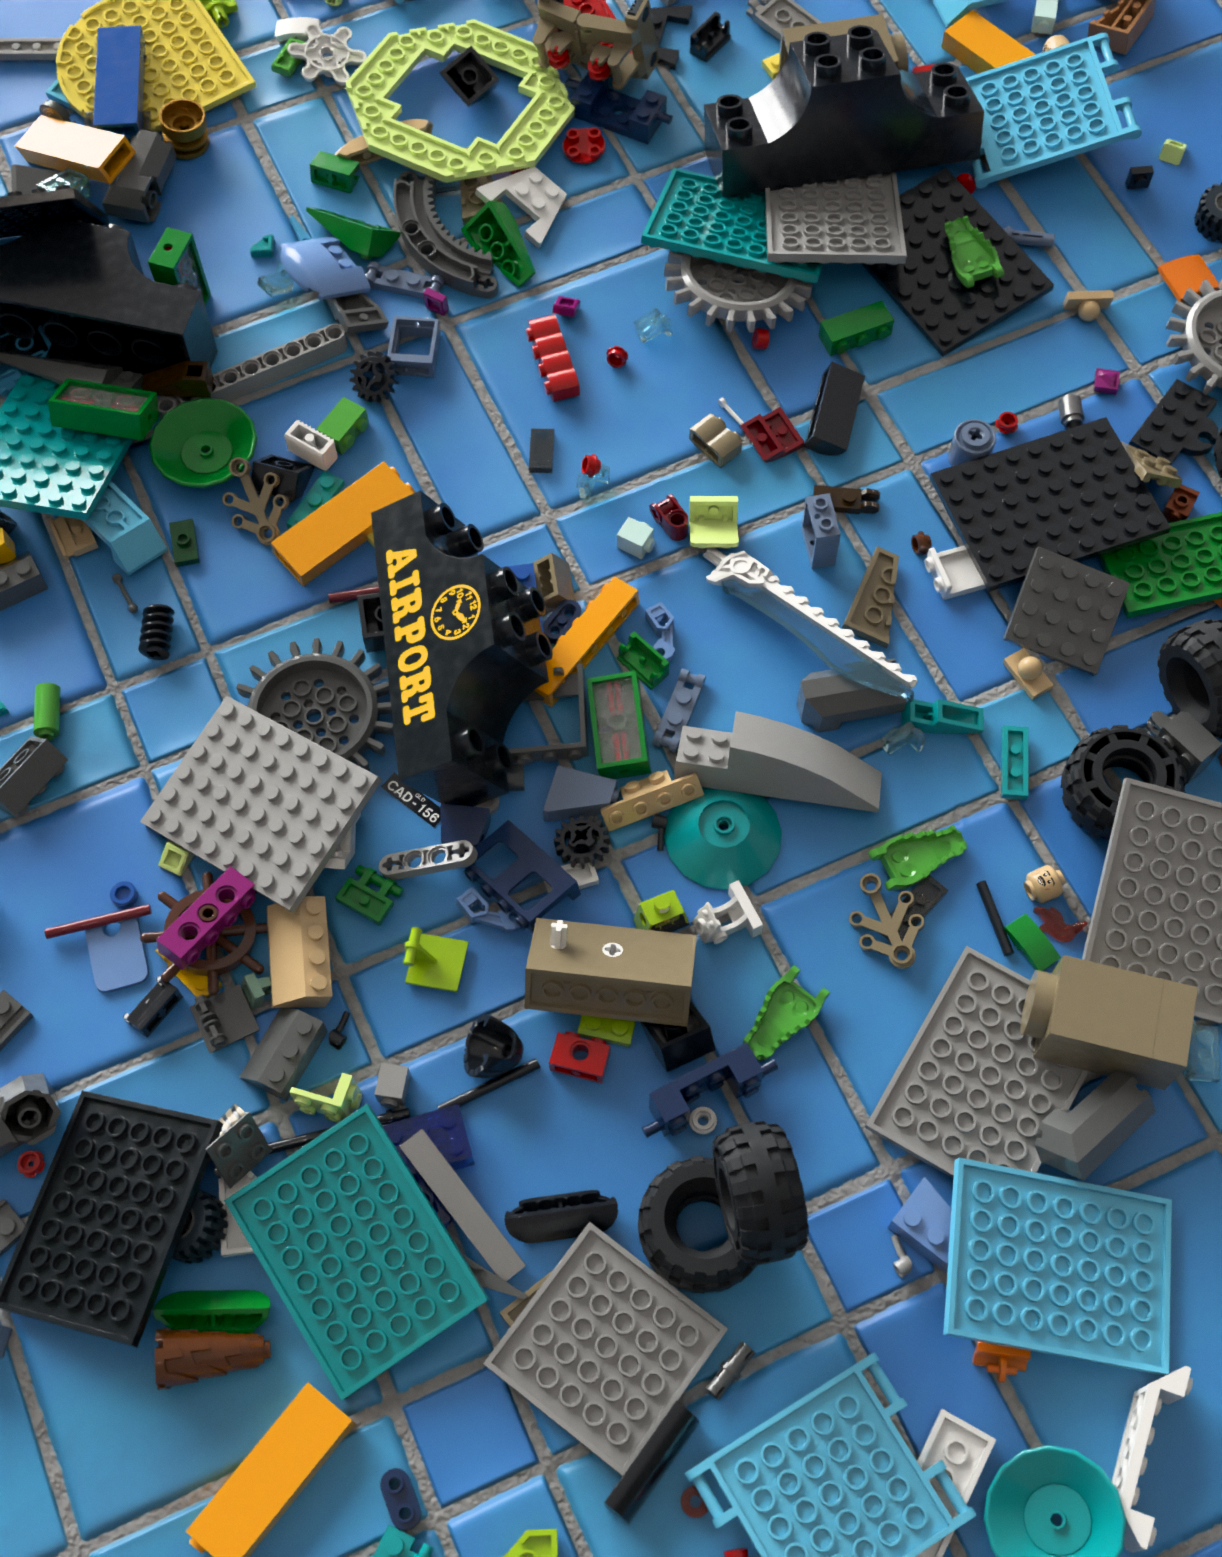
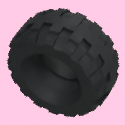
M1204 619L1183 627L1168 637L1159 651L1158 675L1164 689L1163 693L1172 706L1175 715L1180 712H1188L1213 736L1222 739V620Z
M1113 725L1111 729L1106 727L1093 731L1089 737L1083 738L1076 745L1066 762L1061 777L1062 800L1067 811H1071L1073 814L1071 817L1080 828L1082 826L1089 831L1088 835L1097 840L1100 837L1107 839L1108 843L1110 840L1120 795L1114 792L1104 780L1102 771L1107 768H1127L1135 772L1143 782L1186 793L1185 785L1187 780L1185 771L1179 766L1181 760L1175 750H1169L1166 747V741L1159 735L1155 738L1147 733V729L1136 727L1134 730L1128 729V725Z
M765 1121L726 1128L725 1133L716 1136L713 1141V1169L726 1230L736 1256L744 1262H753L756 1265L792 1258L797 1251L803 1250L807 1245L809 1225L803 1185L786 1133L779 1125L766 1124Z
M703 1156L690 1157V1159L681 1162L676 1161L657 1175L649 1184L642 1198L638 1216L639 1240L650 1266L671 1285L700 1294L708 1292L718 1293L730 1289V1287L748 1277L757 1266L753 1262H744L736 1256L729 1236L726 1242L718 1249L697 1251L685 1245L678 1235L676 1227L677 1218L684 1207L700 1201L710 1202L720 1207L713 1169V1158H703Z

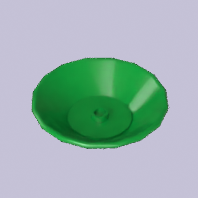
M200 398L183 402L165 413L153 429L149 449L154 466L165 478L181 486L205 488L225 483L234 477L229 470V464L232 459L236 457L244 458L248 461L252 459L257 443V435L252 419L241 407L224 399ZM244 464L239 466L240 472L245 468Z

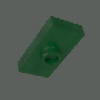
M193 519L169 523L175 566L180 567L200 563Z

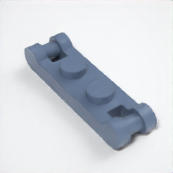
M374 261L369 262L367 273L365 274L370 288L424 299L423 292L427 289L426 287L440 293L439 289L443 287L445 282L444 278L440 275H422L381 266Z
M682 668L658 730L654 735L652 745L657 747L662 745L668 747L669 751L677 752L682 727L688 726L706 680L705 675L698 674L697 676L691 674L690 670ZM686 683L693 684V690L686 688ZM668 733L674 736L670 738L665 736V734Z

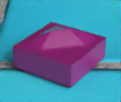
M427 287L423 292L425 307L445 316L449 311L447 296Z
M559 296L553 305V313L575 317L580 309L581 301Z
M1097 368L1093 391L1116 395L1120 371Z

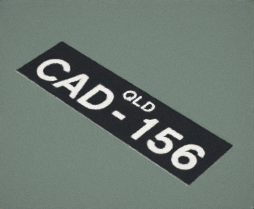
M395 772L381 786L431 826L435 827L441 821L440 807L419 791L400 782Z

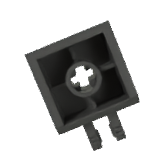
M1158 710L1152 712L1145 726L1152 736L1156 738L1159 735L1163 738L1169 750H1175L1181 760L1179 766L1185 771L1187 784L1209 766L1222 746V743L1188 712H1180L1170 719Z

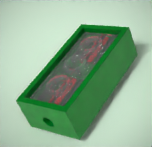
M167 227L148 260L155 282L173 286L177 283L189 284L202 292L206 305L211 292L193 234Z
M67 378L48 400L51 426L143 440L159 418L157 392Z
M636 670L586 679L596 765L599 776L620 779L652 773L641 688Z

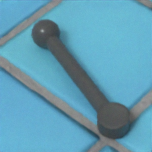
M114 574L112 580L115 584H118L129 605L128 610L131 613H136L138 606L133 604L122 583V576Z

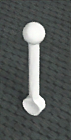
M723 397L718 400L720 407H724L739 425L744 423L727 405Z

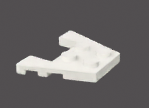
M531 167L480 186L476 189L475 195L484 203H487L489 200L497 201L503 195L510 198L536 221L525 231L524 237L539 249L560 211L567 193L536 167Z

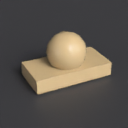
M1070 291L1063 301V310L1078 309V315L1083 321H1093L1099 316L1100 309L1109 308L1114 299L1113 291Z
M1025 648L1003 660L1004 666L1031 700L1053 688V683L1043 672L1041 661L1036 657L1030 656Z

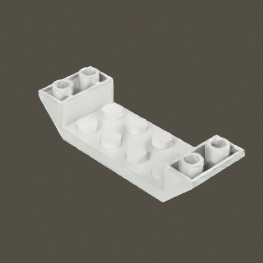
M1187 1366L1138 1389L1133 1395L1112 1478V1483L1119 1492L1126 1516L1124 1547L1132 1553L1147 1550L1148 1546H1152L1155 1541L1157 1529L1153 1527L1155 1518L1132 1510L1131 1506H1135L1139 1498L1140 1488L1136 1487L1139 1475L1142 1476L1146 1470L1147 1458L1144 1457L1146 1445L1150 1446L1154 1438L1155 1428L1151 1427L1154 1415L1158 1416L1162 1402L1169 1405L1184 1398L1185 1395L1188 1396L1191 1391L1193 1378L1189 1377L1191 1368Z

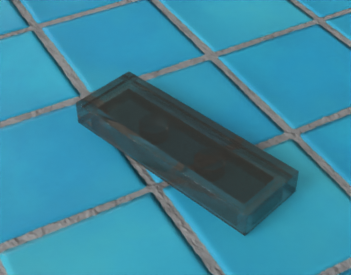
M930 875L920 881L911 891L914 896V904L907 909L898 931L902 941L909 928V917L913 914H920L925 918L948 892V889ZM907 896L902 902L908 903L911 898ZM914 919L912 925L918 926L921 920ZM882 935V936H884L888 941H890L889 938H888V936Z

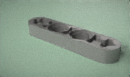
M460 840L388 854L379 862V870L387 879L399 880L470 866L476 861L478 853L469 841ZM438 854H446L445 859L442 862H434L435 857ZM421 857V863L417 867L411 868L412 860Z

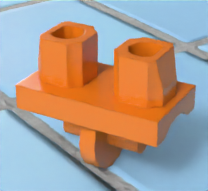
M978 1341L973 1354V1365L985 1366L987 1372L997 1373V1382L1004 1383L1006 1374L1016 1376L1017 1371H1026L1027 1362L1031 1358V1351Z

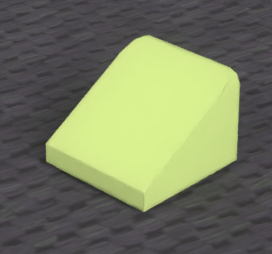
M1166 139L1159 159L1179 165L1187 145Z
M172 841L166 842L158 866L178 876H182L193 859L194 854Z

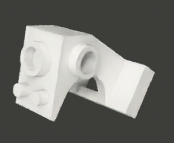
M739 880L729 884L728 895L731 899L730 901L716 908H712L710 903L707 902L697 911L698 915L692 922L696 933L700 935L704 944L709 942L719 944L725 941L728 935L745 927L752 938L762 934L763 923ZM728 914L732 923L721 926L717 918Z

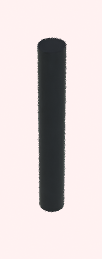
M980 881L976 886L1003 955H1012L1014 953L988 885L986 881Z

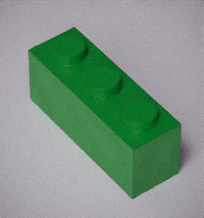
M881 300L821 321L818 336L829 356L842 354L852 348L862 347L869 342L885 339L891 335L894 319Z

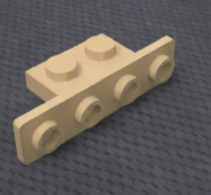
M667 770L657 771L649 777L639 781H630L625 786L620 787L624 800L605 806L600 811L608 831H613L704 795L696 773L672 781Z

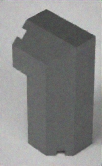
M140 130L136 136H132L129 143L136 153L107 190L102 201L106 215L147 223L156 221L161 209V202L157 201L158 195L162 196V189L176 159L172 143L169 141L165 143L161 140L162 136L159 133Z
M894 658L885 660L887 663L896 662ZM870 663L812 672L800 682L797 708L801 722L805 725L808 723L813 726L815 731L820 733L838 730L843 722L904 712L907 701L906 696H901L902 689H905L903 685Z
M1115 1070L1072 1111L1056 1108L1041 1121L1039 1130H1042L1043 1134L1041 1139L1037 1137L1035 1142L1040 1161L1084 1180L1156 1112L1151 1095L1145 1088L1140 1091L1135 1086L1139 1082L1133 1076Z
M43 1073L21 1075L0 1088V1157L25 1142L29 1145H35L55 1132L57 1118L59 1119L61 1111L55 1091Z

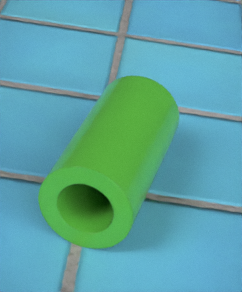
M40 683L35 686L33 734L48 741L57 737L60 731L61 688L54 683Z

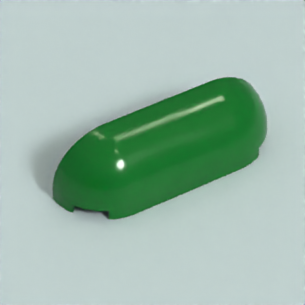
M254 1290L181 1291L160 1299L153 1308V1314L157 1321L160 1320L172 1330L198 1329V1332L226 1331V1334L252 1333L267 1320L270 1311V1299L264 1293Z

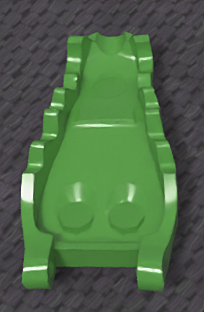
M968 216L957 218L955 221H949L944 224L945 233L949 238L955 272L966 288L973 287L975 281L994 276L996 279L1004 276V270L1000 265L995 247L992 246L989 239L985 240L983 232L980 233L978 228L974 229L971 226Z
M952 825L938 832L930 830L927 832L921 831L918 834L910 832L905 835H899L882 846L870 850L868 855L872 861L881 860L890 877V880L885 882V886L888 891H895L919 883L948 860L964 853L967 849V843L963 839L962 833Z
M795 965L769 989L763 1006L756 1017L754 1026L743 1040V1044L748 1043L756 1059L759 1061L767 1060L780 1045L807 1027L818 1016L831 993L826 988H822L815 998L796 984L794 980L801 970Z

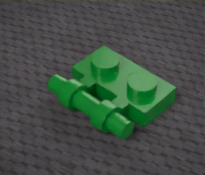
M358 865L355 874L361 876L359 881L349 877L335 899L338 903L380 926L394 906V902L387 897L393 894L400 898L404 889L396 885L397 882L393 879H385L378 875L375 869ZM373 883L380 887V890L376 892L369 888L368 885Z

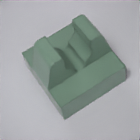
M254 972L243 977L241 986L252 1010L262 1007L264 997L271 994V980L269 976L257 979Z

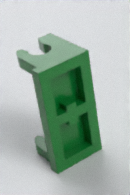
M319 151L310 163L311 183L351 194L352 189L359 180V176L355 175V173L358 171L360 163Z
M634 631L629 635V642L626 646L622 643L620 644L617 660L629 671L636 670L638 679L652 690L669 675V661Z

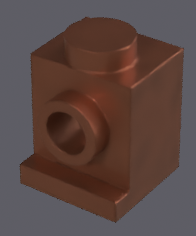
M1182 484L1178 489L1175 488L1163 511L1166 520L1170 523L1186 520L1200 492Z

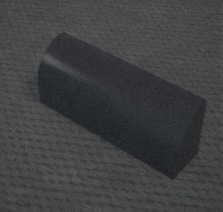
M835 362L830 363L822 374L804 448L828 456L840 455L847 451L865 375Z
M677 1400L604 1502L609 1510L628 1525L700 1423Z

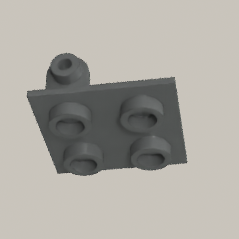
M240 984L210 998L200 995L195 998L196 1003L190 1007L210 1054L260 1031Z
M249 1111L205 1149L216 1166L213 1170L214 1174L220 1179L223 1178L230 1189L272 1152Z

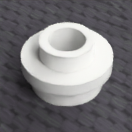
M698 1107L692 1111L689 1124L695 1133L706 1135L715 1129L717 1117L710 1108ZM704 1117L708 1120V1124L702 1126L698 1123V1119Z

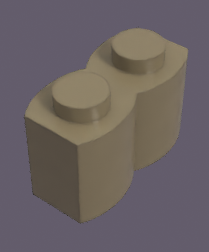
M710 413L690 428L689 439L720 468L741 453L742 439L740 435L726 428L725 422L720 417Z

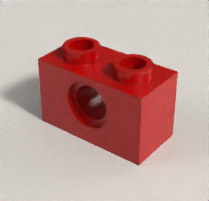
M566 1031L564 1034L558 1032L549 1061L550 1071L603 1084L611 1047L602 1039L591 1038V1040L580 1038V1035L574 1032ZM578 1051H584L588 1054L584 1060H577L573 1056Z

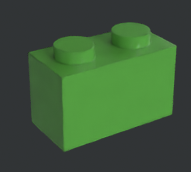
M343 397L316 428V431L318 430L319 433L326 435V437L334 439L336 451L342 455L347 448L352 447L357 436L368 427L369 420L366 408Z

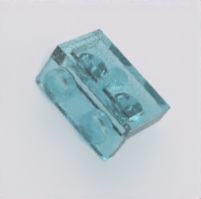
M70 168L36 185L37 188H45L46 191L56 190V186L70 185V188H74L86 199L91 196L88 176Z
M1193 1020L1187 1067L1183 1070L1185 1080L1219 1082L1221 1080L1218 1027L1196 1025L1195 1020Z

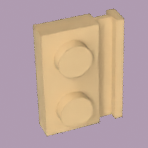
M58 516V518L53 520L51 518L48 519L66 561L71 556L75 555L77 557L99 548L90 527L81 519Z

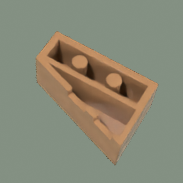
M1155 0L1119 1L1116 8L1111 11H1105L1103 17L1097 21L1092 20L1089 23L1088 37L1103 32L1107 33L1110 39L1109 46L1111 51L1126 55L1154 16Z

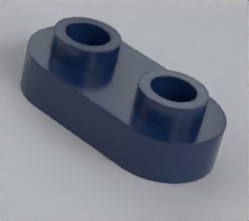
M574 600L562 601L544 622L543 631L550 643H556L559 637L565 635L572 627V622L582 615L579 603ZM569 613L573 614V616L567 617L565 615ZM553 631L559 632L558 634H552Z
M398 1468L390 1469L381 1478L380 1488L393 1524L401 1530H411L421 1520V1507L409 1475ZM399 1479L400 1487L397 1490H392L390 1488L391 1480ZM403 1508H409L411 1511L410 1517L406 1520L400 1517V1512Z

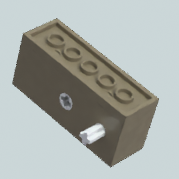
M536 918L525 970L524 1009L687 1027L697 935Z

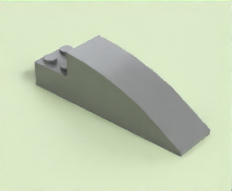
M738 711L735 714L732 733L689 726L682 727L674 780L696 773L701 787L877 813L879 811L882 772L835 743L810 732L772 719Z

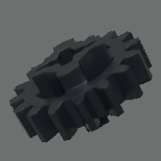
M368 351V357L361 354V361L353 362L357 367L356 369H350L354 377L349 380L356 384L352 390L359 392L358 397L365 398V401L368 402L374 400L380 403L381 397L389 399L388 392L395 393L392 386L393 384H399L398 381L394 380L395 376L399 375V372L393 370L397 364L390 362V356L378 351L376 354Z
M580 814L579 820H575L572 816L569 817V824L562 821V830L556 829L554 845L556 847V854L561 856L563 863L570 860L572 868L579 863L581 868L585 869L586 863H590L594 867L595 859L599 861L604 860L603 853H609L608 845L611 842L608 828L603 827L602 820L594 822L592 815L586 820L583 814ZM597 836L599 837L598 845L595 844ZM568 838V839H569V841H568V846L566 847L565 842H566V839Z

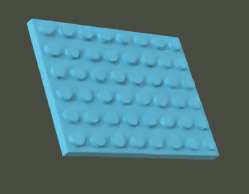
M964 1158L955 1159L943 1335L1153 1374L1168 1375L1172 1200Z

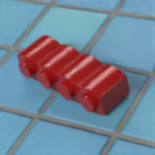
M555 314L529 320L526 336L528 342H533V357L535 360L538 359L540 363L538 364L539 375L546 380L544 382L546 395H551L553 402L579 396L578 378Z

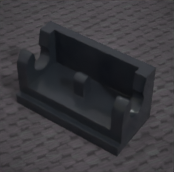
M716 11L690 36V54L706 63L731 39L729 20H726L723 26L720 22V13Z
M160 975L156 978L157 984L130 1015L126 1013L123 1016L128 1024L147 1038L183 998L178 988L169 982H163Z

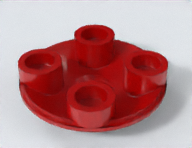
M596 127L571 128L567 131L563 141V152L566 157L579 164L592 163L598 160L605 151V140L600 130Z

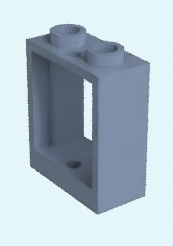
M394 316L387 356L391 357L390 362L397 364L393 370L399 372V375L434 377L441 337L439 319ZM401 336L432 337L429 356L398 354Z
M830 493L806 497L801 531L811 569L833 566L836 562L841 533Z

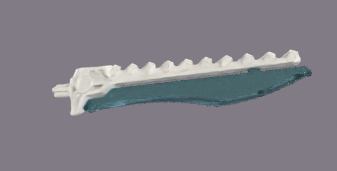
M714 547L706 548L707 552L703 554L704 558L716 566L711 575L706 576L708 583L722 586L723 592L733 594L784 626L809 647L829 668L874 690L908 699V702L914 700V692L911 689L918 682L915 675L902 674L900 672L902 671L900 665L897 663H887L883 652L869 650L870 645L868 641L854 639L853 631L839 628L837 619L825 618L822 608L810 607L807 597L795 596L792 586L780 585L778 576H774L770 569L752 558L745 551L725 556Z

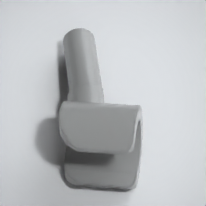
M896 1234L892 1235L891 1239L899 1260L893 1263V1267L899 1277H904L911 1272L912 1261L905 1255Z

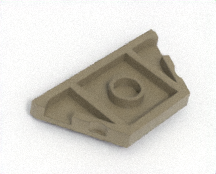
M1121 441L1135 465L1134 471L1142 481L1149 483L1150 479L1156 480L1158 485L1179 488L1183 480L1177 474L1178 470L1170 466L1171 462L1160 456L1156 458L1144 450L1137 449Z

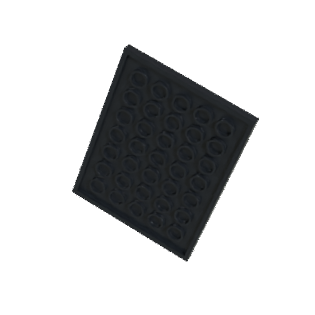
M947 168L899 195L907 254L906 264L875 263L870 265L861 263L942 357L1051 292L1054 288V284ZM968 216L971 226L974 229L978 228L980 233L983 232L985 240L989 239L992 246L995 247L1000 265L1004 270V276L997 279L994 276L975 281L973 287L966 288L955 272L949 238L945 233L944 224L949 221H955L957 218Z
M70 185L56 186V190L46 191L45 188L32 189V193L23 195L21 191L7 193L8 197H0V239L23 236L38 223L42 215L57 218L73 216L84 223L99 226L108 225L109 219L108 215L74 188H70Z
M1106 417L930 474V480L988 592L1024 581L1037 547H1042L1074 561L1082 562L1167 534L1171 529L1145 482L1134 471L1135 465Z
M82 1090L0 1284V1309L138 1348L210 1161V1156L205 1149L219 1137L223 1123L215 1119Z

